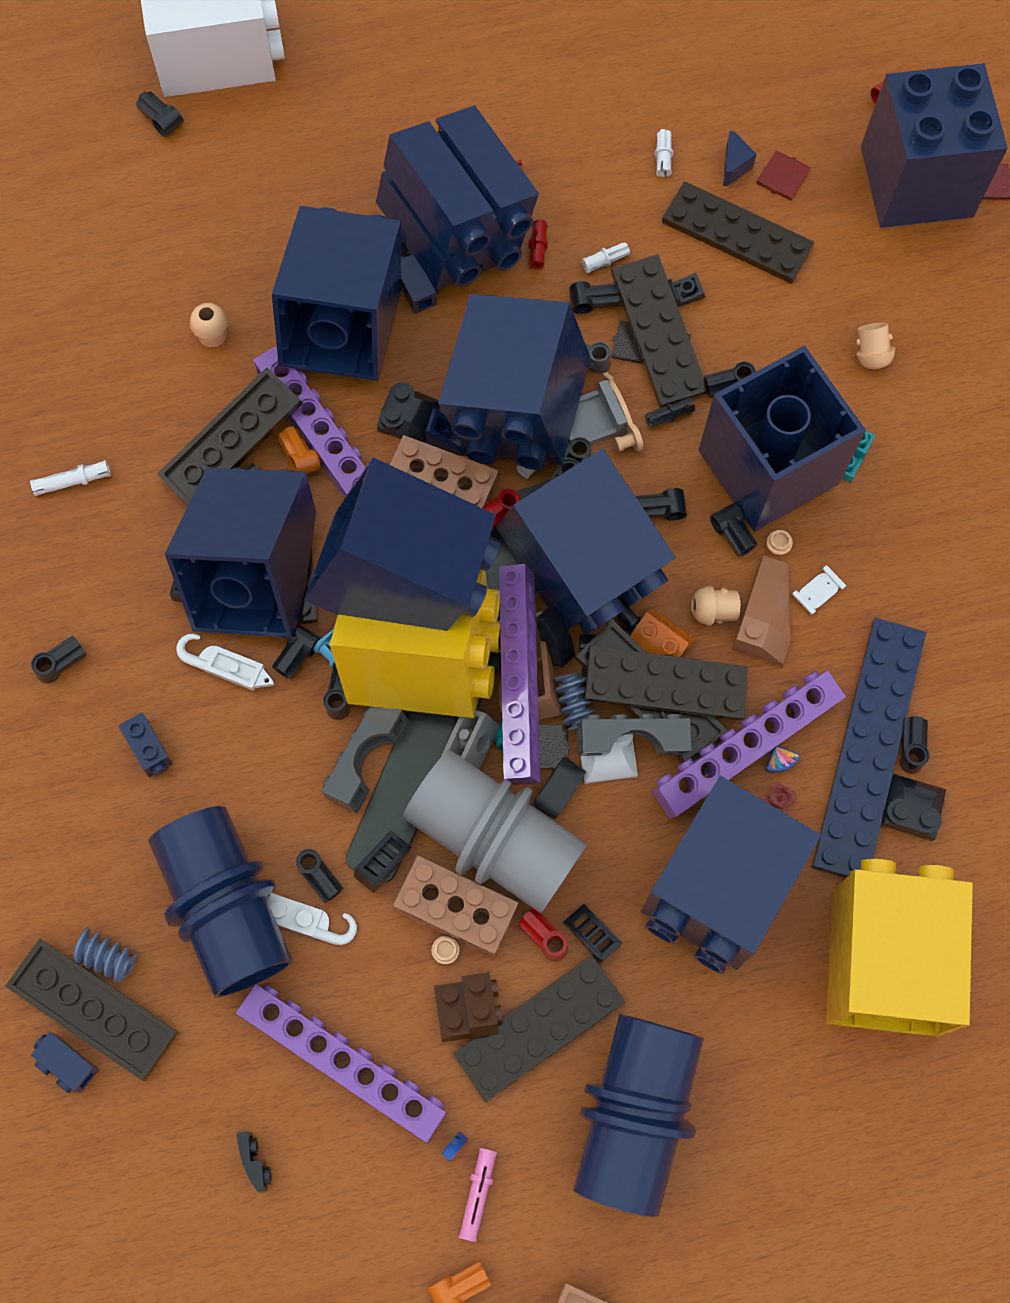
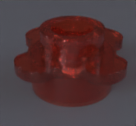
M775 782L772 785L771 792L764 796L763 801L786 813L790 802L795 801L796 795L786 786H783L782 783ZM781 796L782 800H778L777 797Z

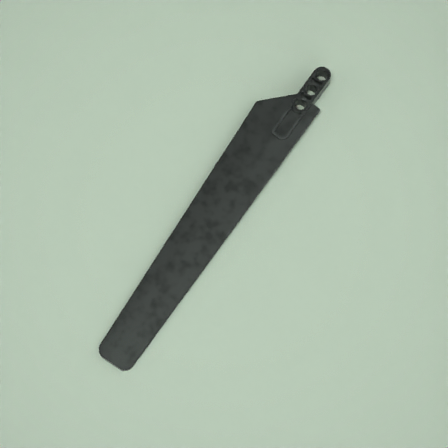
M583 437L572 439L567 446L563 465L558 464L551 479L517 491L521 496V500L591 456V443ZM583 451L585 454L576 455L575 452ZM494 528L491 530L490 537L500 541V546L493 564L485 573L488 589L500 591L499 567L518 565L519 562L497 529ZM500 608L497 620H500ZM490 652L488 666H494L496 674L501 664V652ZM478 698L476 710H478L483 698ZM408 711L406 717L409 722L397 743L393 745L346 854L347 864L352 870H355L360 862L390 830L407 844H411L418 828L403 819V813L427 774L441 758L459 719L458 716ZM390 843L386 845L396 854L400 852ZM381 851L380 855L391 862L392 859ZM376 861L372 862L381 871L384 869ZM401 862L390 874V876L385 880L384 883H387L394 878ZM366 870L367 872H369L372 876H374V877L376 878L375 875H373L370 871Z

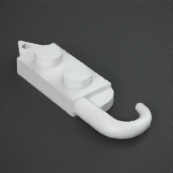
M187 634L177 643L178 657L183 662L202 669L206 673L252 691L255 688L274 686V682L264 670L263 664L218 646L207 647L199 657L188 653L185 650L186 643L193 639L199 640L200 635Z
M273 893L266 897L279 927L333 945L347 944L354 939L357 933L356 921L347 913H344L342 917L348 921L349 930L346 934L339 935L328 931L329 918L323 910Z

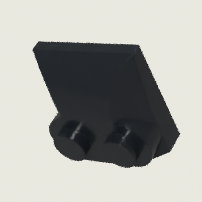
M407 383L395 384L390 389L381 410L377 425L378 432L402 439L404 435L427 443L426 429L432 410L438 409L440 411L441 409L438 404L439 400L414 391L412 386Z
M893 774L881 826L934 841L942 823L941 813L946 789Z

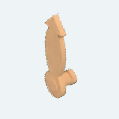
M608 372L602 373L604 381L609 380L627 419L626 430L628 434L614 438L617 451H624V449L631 446L636 452L643 451L644 445L637 426L632 422L626 403L613 381L614 378Z

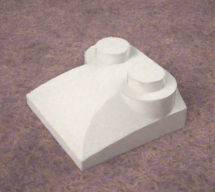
M633 734L618 737L613 744L611 752L606 756H580L581 766L586 770L583 777L584 784L638 777Z

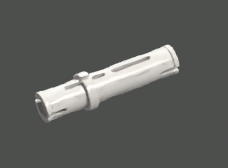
M106 460L87 466L83 464L78 465V468L30 480L32 491H35L34 495L38 496L81 483L87 485L89 481L111 476L109 465Z

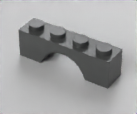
M367 707L361 724L351 734L350 743L345 751L339 755L335 769L324 781L321 792L329 801L357 814L370 791L362 778L364 760L375 748L384 744L397 743L409 722L402 710Z
M623 714L613 715L612 719H601V715H586L585 719L577 723L578 756H606L611 752L617 738L627 734H636L648 739L655 747L658 755H686L692 751L690 718L681 719L680 714L665 715V719H655L653 714L639 715L638 719H628V715Z

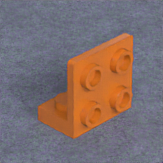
M655 609L645 613L630 635L647 653L681 657L684 651L691 648L696 641L695 638Z

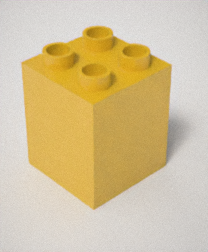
M480 570L477 578L478 583L487 587L484 601L478 613L473 618L462 614L448 631L338 614L330 641V648L347 704L474 718L478 698L490 699L493 693L495 669L494 666H488L490 652H501L500 620H497L500 608V591L488 589L485 571Z
M884 859L862 860L861 870L850 871L849 876L832 890L826 1024L936 1037L969 1026L973 883L954 881V869L939 865L920 866L918 868V876L896 874V863Z

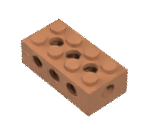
M404 435L390 463L391 466L481 508L491 501L499 483V470Z
M417 856L393 904L395 912L441 934L450 936L456 941L495 959L518 910L519 903L423 857ZM428 890H435L439 894L432 901L426 900L423 896ZM453 902H460L464 906L457 913L450 911L448 907ZM480 913L486 914L489 917V921L483 925L477 924L473 919Z

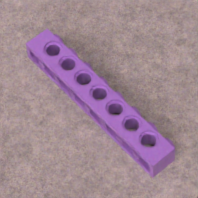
M277 346L253 359L256 372L259 375L268 367L277 377L280 374H288L285 377L278 378L293 393H301L297 397L303 402L289 419L294 427L299 429L308 447L317 452L320 464L345 498L366 468L360 461L362 456L355 446L351 447L348 444V436L341 426L339 428L336 427L333 422L335 418L329 408L324 409L320 404L321 398L314 388L310 390L307 386L308 380L302 370L297 371L294 368L278 365ZM308 411H313V412H314V413H313L312 415H310V416L304 415V413H306V412H308ZM321 430L328 431L324 435L317 434ZM335 449L342 450L339 454H331V451ZM349 468L355 469V472L351 474L344 473Z
M526 564L499 567L504 780L507 779L513 785L540 783L534 572Z
M817 670L803 679L805 684L798 688L794 685L782 693L785 698L778 703L774 699L763 706L764 712L758 717L752 714L741 722L742 728L736 732L734 729H731L720 736L722 742L715 747L712 743L699 751L701 755L694 761L689 758L677 766L679 772L673 776L668 773L656 781L658 786L651 790L667 816L669 818L678 816L708 795L720 775L729 780L844 699L846 696L827 670L820 674ZM807 691L813 695V704L806 698ZM786 706H789L793 710L792 718H789L787 716L785 711ZM766 720L772 724V733L765 729L764 724ZM744 735L749 736L752 740L750 748L744 744ZM724 749L731 755L729 763L724 761L722 757ZM702 764L706 765L710 770L708 778L704 777L701 773ZM681 779L688 783L687 793L682 792L679 788Z
M255 984L236 1014L427 1144L429 1143L447 1114L442 1110L445 1104L431 1095L427 1100L418 1094L421 1089L408 1079L404 1083L396 1079L394 1076L397 1072L386 1064L382 1063L378 1067L372 1063L371 1059L373 1056L360 1047L355 1051L347 1046L350 1040L335 1031L331 1035L323 1030L326 1026L325 1023L313 1015L310 1019L301 1015L302 1008L291 1000H288L286 1004L277 998L279 993L267 984L263 988ZM271 1006L279 1007L280 1014L278 1018L268 1021L265 1016L267 1009ZM294 1022H301L303 1024L302 1033L296 1037L290 1036V1025ZM319 1037L325 1038L327 1041L325 1050L320 1053L314 1052L312 1050L313 1041ZM342 1053L349 1054L351 1058L349 1066L344 1069L337 1068L335 1064L337 1056ZM365 1069H370L374 1072V1080L369 1085H363L359 1082V1075ZM388 1085H394L398 1088V1096L393 1101L384 1100L382 1095L384 1088ZM412 1101L420 1102L423 1107L421 1115L416 1118L409 1117L406 1112L407 1105Z

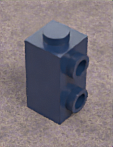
M413 254L401 257V290L414 314L437 305L436 295L439 294V291L435 289Z
M143 712L118 725L148 777L163 774L168 770V766L173 764Z
M49 1032L48 1035H42L33 1047L35 1050L31 1056L37 1060L34 1065L44 1074L49 1075L51 1072L59 1078L56 1084L67 1093H70L72 1090L81 1093L100 1070L55 1033Z

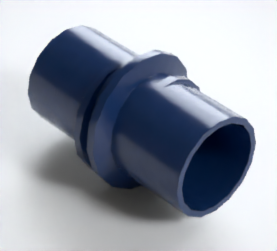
M215 806L190 813L163 826L152 834L148 842L174 901L164 913L168 926L180 927L178 934L182 941L192 943L214 998H222L245 990L278 974L293 963L291 954L266 900V897L276 889L274 880L258 881L256 876L262 872L263 864L261 861H249L226 807Z
M619 1014L601 1083L586 1084L584 1092L596 1100V1104L592 1107H582L580 1111V1116L590 1122V1127L573 1188L574 1192L594 1202L625 1212L650 1217L659 1216L678 1139L694 1138L696 1133L695 1126L685 1120L684 1115L691 1108V1103L688 1099L704 1040L703 1037L636 1017Z

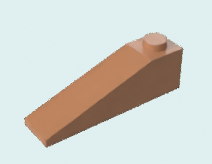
M763 556L732 649L783 666L791 642L788 563Z
M543 611L535 613L538 720L561 715V705L558 703L560 695L555 690L558 688V683L553 681L556 678V673L549 650L550 642L540 640V633L537 628V617ZM500 681L498 693L499 707L502 714V681Z

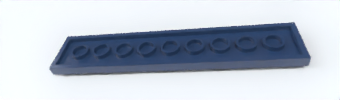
M874 618L812 868L847 878L850 871L861 870L862 860L873 859L903 733V719L907 716L926 636L925 631L879 618Z

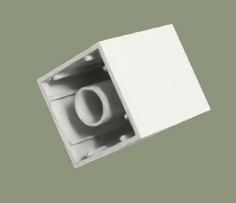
M141 0L146 37L164 97L276 81L272 61L285 59L280 29L267 31V29L279 28L275 0Z

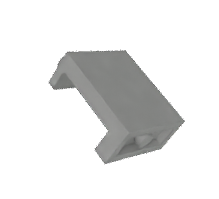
M608 379L599 382L598 390L581 395L569 443L576 437H583L593 445L626 433L627 419Z

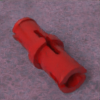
M542 219L534 220L532 224V237L529 239L528 244L530 248L528 265L532 269H542L544 267L545 250L548 248V241L546 240L548 223Z

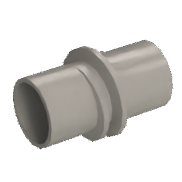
M448 749L427 774L406 807L402 818L456 854L458 860L455 871L458 874L464 875L474 867L477 869L476 882L482 884L492 879L529 906L542 913L588 843L530 805L529 802L533 789L525 786L514 794L510 791V781L505 779L498 783Z

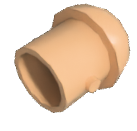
M202 303L195 307L190 315V329L195 336H198L202 345L210 348L218 347L224 343L227 338L228 316L223 309L213 303Z
M872 323L859 327L857 345H860V351L856 355L860 364L868 369H880L891 364L896 348L890 344V340H893L892 334H889L888 324Z
M711 585L701 587L693 594L691 601V611L694 619L708 626H711L714 621L719 624L723 623V621H736L740 614V596L738 591L728 590L724 587L721 590H714Z

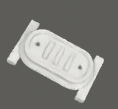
M827 565L822 569L825 573L816 576L800 592L796 590L792 594L811 615L816 612L815 608L820 607L838 591V587L841 590L846 587Z

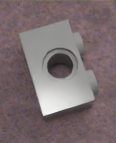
M477 710L474 718L459 717L442 755L449 749L480 770L500 725L486 713Z

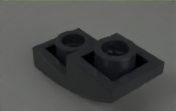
M697 273L675 282L672 279L668 280L677 307L706 297Z
M550 606L537 617V628L540 633V640L550 642L549 650L552 655L553 666L563 667L575 656L574 646L561 614L555 606Z
M563 756L548 777L549 780L533 800V804L556 819L581 782L586 770Z
M249 1131L238 1132L237 1141L240 1157L247 1176L257 1192H267V1185L272 1183L271 1167H266V1161H254V1156L258 1155L257 1137L253 1138L252 1132Z

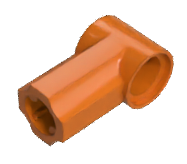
M294 426L287 427L278 434L277 439L287 456L289 470L306 472V474L320 470V460L317 452L314 449H309L298 428H294Z
M479 1261L453 1277L449 1275L427 1289L434 1303H465V1300L484 1291L491 1286V1283Z

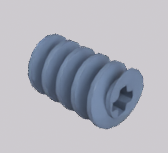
M573 673L553 679L555 683H562L555 690L556 693L564 694V696L558 699V703L567 705L560 710L561 714L569 715V717L562 721L563 724L571 725L566 731L577 729V723L585 719L586 715L595 712L594 708L586 707L591 701L584 700L585 687H582L581 684L586 681V677L579 676V673Z
M87 927L76 943L74 961L78 964L84 962L86 968L94 966V971L97 973L104 971V975L107 978L114 976V980L117 983L125 980L136 964L138 951L130 957V947L127 946L120 952V942L118 941L112 947H109L110 937H106L101 943L99 942L101 934L97 932L90 938L91 928Z

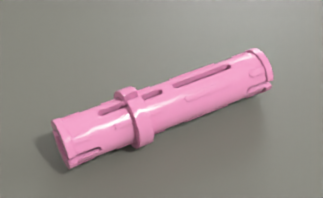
M479 1148L475 1172L470 1176L472 1184L461 1231L458 1236L461 1239L477 1242L489 1185L493 1184L494 1180L491 1179L498 1152Z

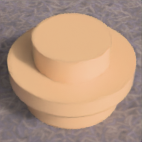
M775 530L769 534L766 545L771 553L785 555L791 550L793 540L788 532Z
M450 936L439 937L432 945V956L440 964H451L459 956V945Z

